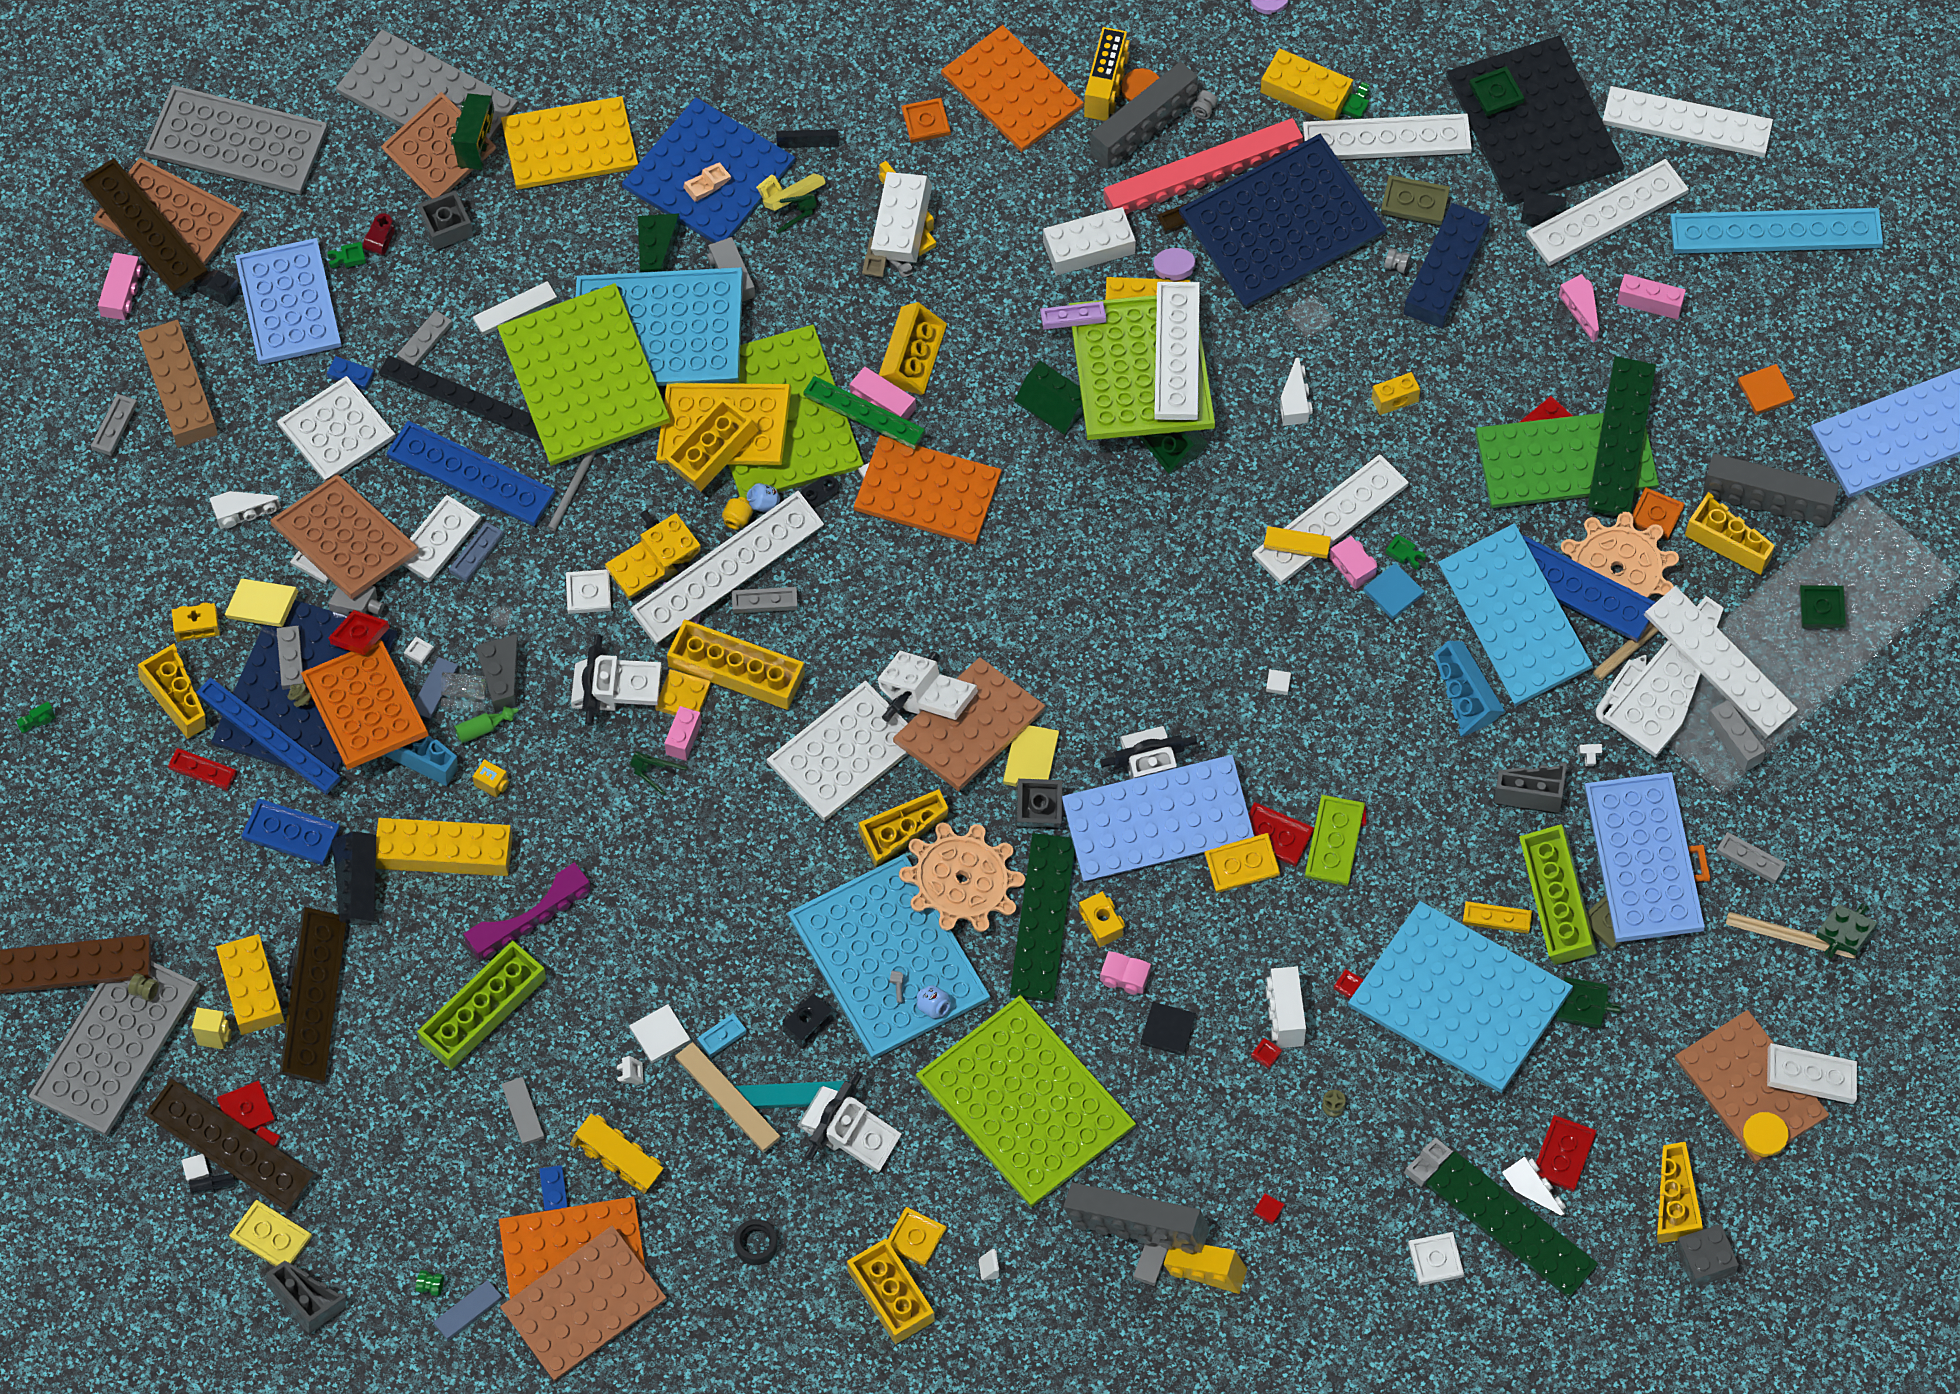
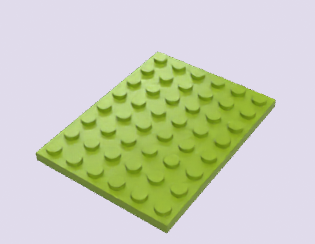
M616 283L497 326L551 466L671 422Z
M1157 295L1069 303V305L1103 301L1106 322L1071 326L1087 440L1215 428L1200 325L1198 419H1155Z
M814 325L740 345L739 382L728 384H790L792 389L782 465L728 464L739 497L747 499L748 490L757 483L773 486L779 493L811 484L823 476L835 477L856 471L864 466L847 417L804 396L803 392L813 376L835 385Z
M1021 995L916 1074L918 1081L1030 1208L1136 1127V1123Z

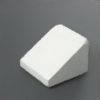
M991 1249L979 1259L982 1280L997 1279L999 1277V1266L995 1249Z

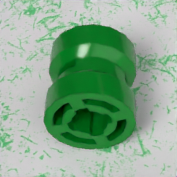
M420 1270L416 1282V1292H430L432 1296L439 1297L444 1284V1274L436 1273L432 1275L429 1271Z

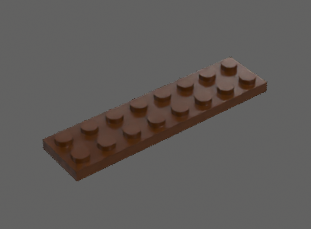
M147 934L0 950V994L129 981L136 973L144 975L145 979L151 978L152 938Z

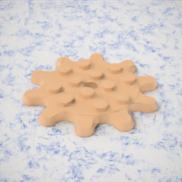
M1629 512L1619 514L1616 524L1612 527H1604L1595 517L1588 518L1584 523L1587 531L1585 540L1577 542L1566 539L1561 543L1562 552L1569 555L1573 561L1647 598L1655 594L1664 596L1674 587L1671 582L1663 578L1662 572L1668 567L1675 566L1679 561V556L1674 551L1664 552L1657 548V541L1663 536V528L1655 524L1645 531H1637L1633 527V516ZM1615 565L1623 567V571L1615 574L1611 569Z
M939 823L935 829L937 841L927 844L920 839H912L910 841L909 850L918 858V863L913 867L901 868L899 877L902 882L914 884L919 888V893L911 899L910 905L912 909L916 912H921L928 908L938 911L940 913L939 926L942 930L949 931L955 926L957 920L965 919L971 922L977 932H984L989 927V920L987 918L989 912L997 911L1005 916H1010L1015 912L1016 905L1007 897L1006 891L1009 888H1019L1025 883V876L1020 872L1010 871L1005 866V860L1013 854V847L1008 843H1001L995 847L987 845L984 841L985 828L982 825L974 824L966 835L958 836L954 834L949 824ZM964 875L967 881L959 883L956 876Z

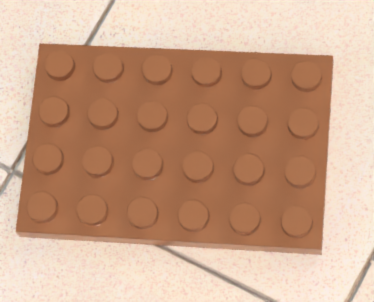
M139 158L127 173L204 266H206L244 215L243 210L142 158ZM100 208L93 218L94 223L126 239Z
M338 474L270 520L272 527L351 600L419 553L418 547Z
M981 657L957 678L958 680L977 685L978 692L956 720L922 710L893 737V742L957 791H960L1038 718L1045 711L1046 706Z
M1746 1010L1676 1054L1674 1059L1752 1161L1757 1164L1766 1157L1753 1154L1747 1149L1742 1137L1744 1125L1752 1115L1759 1112H1770L1779 1116L1788 1128L1787 1145L1829 1117V1113L1815 1096L1767 1086L1768 1047L1771 1043H1774L1752 1014Z
M612 1225L505 1302L500 1308L553 1381H556L655 1309L667 1298Z

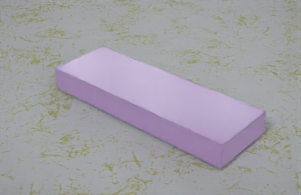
M1103 301L1040 309L1043 330L1106 322Z

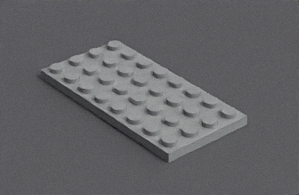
M383 29L336 87L338 94L400 127H403L440 92L460 111L461 104L466 100L468 93L492 96L494 114L490 134H486L490 141L502 127L501 117L511 115L518 106V101Z
M172 85L144 154L146 157L301 195L328 130V123Z
M152 961L151 979L157 980L159 987L156 996L150 1002L142 999L140 995L133 996L128 993L131 980L100 983L28 1096L30 1100L107 1137L200 987L199 984Z

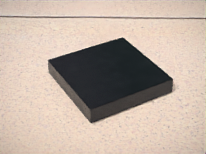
M1152 1002L1140 1044L1184 1056L1196 1013Z

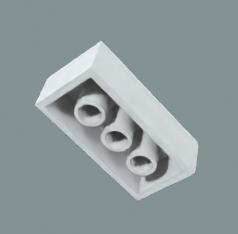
M887 172L871 246L874 255L886 257L887 260L917 262L932 190V184L927 176Z
M1123 207L1043 229V243L1056 276L1135 254L1136 240Z

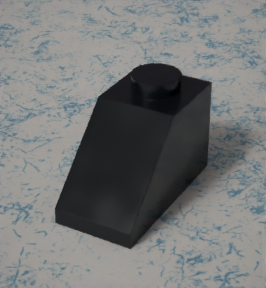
M1525 191L1521 223L1529 226H1538L1563 213L1567 197Z
M219 270L208 271L209 274L198 280L193 286V290L229 307L239 293L236 279Z

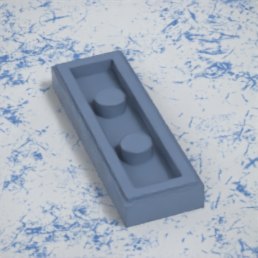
M485 522L449 568V573L467 583L503 538L504 532Z
M438 657L414 702L422 719L431 721L459 668L458 664Z
M487 1280L433 1323L446 1340L449 1341L503 1298Z

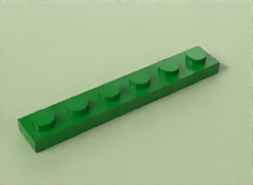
M813 376L803 392L805 397L913 449L917 447L925 434L924 428L816 376Z

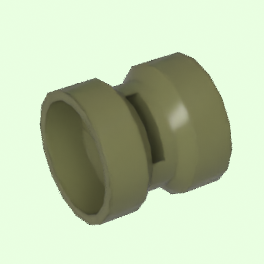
M136 973L129 983L128 993L133 996L140 995L142 999L150 1002L157 994L159 982L151 978L145 979L144 975Z

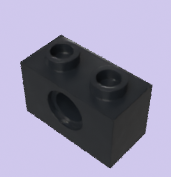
M813 993L809 998L805 997L799 1003L798 1009L785 1016L782 1021L783 1033L803 1049L833 1020V1010ZM804 1017H809L812 1019L809 1022L801 1021V1019Z

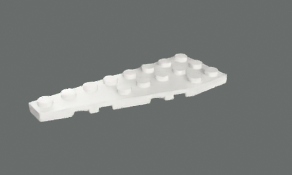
M1705 596L1697 608L1717 627L1723 607ZM1668 640L1603 716L1602 721L1656 758L1682 727L1701 673Z

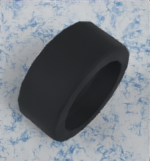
M751 1219L745 1221L737 1228L734 1234V1247L737 1256L747 1264L762 1265L767 1263L774 1257L777 1251L778 1240L775 1229L764 1220ZM751 1231H762L768 1235L769 1246L762 1253L751 1254L742 1245L744 1236Z

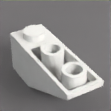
M1299 358L1295 359L1281 395L1280 411L1283 426L1308 423L1309 415L1312 414V404L1307 402L1306 397L1309 396L1308 384H1304L1303 378L1306 377L1305 367L1300 365Z
M229 491L210 498L220 529L231 528L237 523L251 521L258 516L272 514L276 510L281 509L279 498L276 495Z
M1523 1157L1502 1172L1513 1189L1519 1194L1561 1216L1566 1214L1563 1210L1566 1208L1565 1204L1559 1196L1556 1198L1550 1191L1553 1189L1552 1185L1546 1177L1542 1179L1537 1173L1540 1168L1533 1159L1528 1160L1527 1157Z

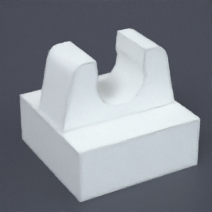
M1602 744L1579 745L1577 747L1578 756H1584L1585 766L1596 765V756L1601 755Z
M631 1056L622 1058V1063L617 1066V1070L623 1072V1076L618 1077L617 1080L623 1084H643L642 1062Z

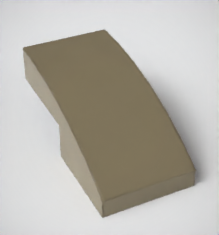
M870 237L862 275L883 278L887 259L883 256L874 255L871 250L873 238Z

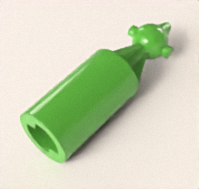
M505 706L500 714L484 713L455 725L454 729L460 743L463 744L494 731V728L503 719L512 721L514 715L519 710L518 708Z

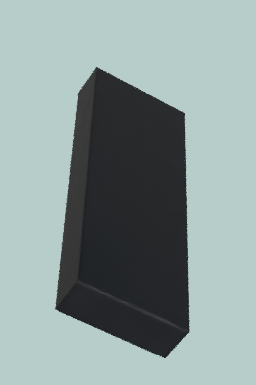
M838 129L776 131L777 146L780 148L839 147Z

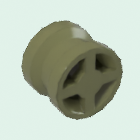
M1330 1090L1324 1095L1322 1109L1327 1116L1338 1117L1344 1112L1346 1103L1344 1094L1338 1090Z

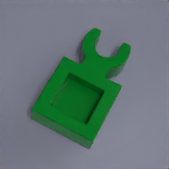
M361 242L343 245L340 252L336 250L327 252L328 259L336 258L333 261H329L330 268H336L341 263L345 264V268L366 263Z
M1397 534L1385 552L1402 564L1406 560L1409 561L1414 569H1419L1420 563L1416 562L1415 559L1426 560L1425 553L1414 551L1416 545Z
M47 701L29 711L30 715L20 717L16 722L20 731L25 733L33 726L37 728L50 723L55 718V714L50 703Z

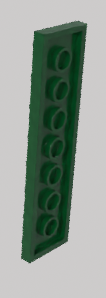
M1614 356L1587 510L1617 517L1619 514H1623V512H1631L1656 364Z
M1032 833L1009 998H1017L1021 995L1025 1000L1054 1003L1075 854L1072 837Z
M1456 1151L1451 1154L1426 1183L1427 1188L1568 1299L1598 1266V1262Z

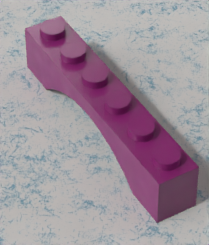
M574 862L555 875L548 893L531 910L505 921L480 922L463 933L465 943L479 962L484 959L488 960L503 947L505 948L511 941H515V939L522 935H528L540 923L548 922L557 912H563L574 901L585 898L591 891L590 883Z

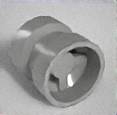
M1202 90L1197 96V102L1193 103L1191 111L1198 118L1208 119L1212 113L1211 109L1216 106L1218 99L1213 93Z
M1390 248L1384 268L1390 270L1394 268L1398 272L1405 274L1411 254L1405 252L1398 253L1396 249Z

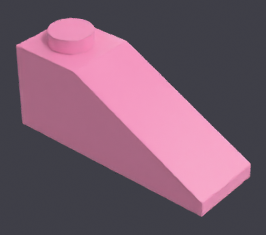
M1580 274L1561 284L1559 297L1590 339L1595 342L1597 341L1599 327L1594 288L1592 283Z

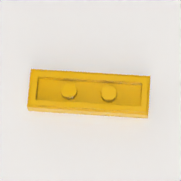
M1267 526L1264 548L1327 559L1331 536Z
M1465 901L1462 924L1529 934L1532 911Z

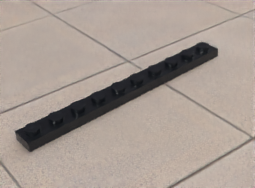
M390 355L379 371L380 376L541 442L532 416L526 411Z

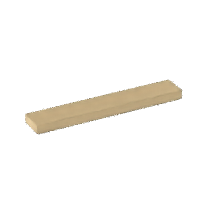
M693 1042L675 1055L676 1060L763 1153L780 1140V1135Z

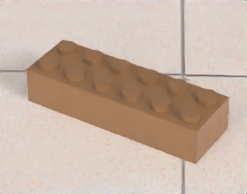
M178 319L137 332L177 448L218 435Z

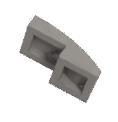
M1435 1137L1405 1169L1404 1173L1422 1187L1451 1156L1453 1151Z

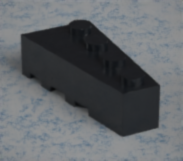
M352 831L332 839L339 921L365 925L374 921L376 834Z

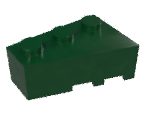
M468 93L466 100L461 104V115L456 120V131L451 135V145L454 146L459 168L483 170L484 164L481 160L482 151L486 152L487 150L484 140L486 134H490L494 114L492 96Z
M679 213L638 216L640 273L666 271L677 233L681 227Z

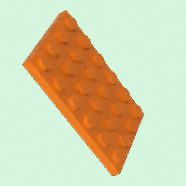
M1004 25L1000 26L941 70V75L1021 153L1084 107V102Z
M880 435L853 508L857 512L976 545L1002 469L921 446L913 449L892 438Z
M381 639L374 644L365 656L351 651L301 672L304 683L347 770L429 736Z
M634 1196L500 1218L499 1226L510 1299L612 1225L645 1268Z

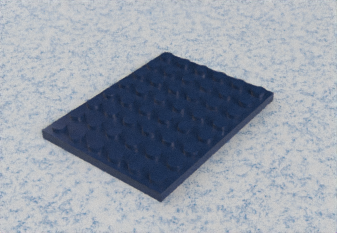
M1321 133L1179 208V214L1244 309L1376 239L1387 231Z
M294 600L283 627L299 626L303 671L351 652L332 645L329 641L331 634L348 616ZM263 625L233 691V695L338 774L343 760L312 697H310L308 705L295 707V699H288L290 689H282L277 628L282 627ZM388 629L380 638L389 655L398 637V632L392 629ZM222 716L211 740L213 746L291 769Z

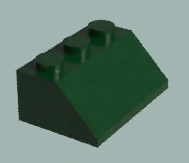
M1039 361L1027 374L1014 399L1016 404L1064 436L1083 415L1080 386L1042 361Z
M1197 430L1138 436L1168 474H1172L1196 459L1208 445Z

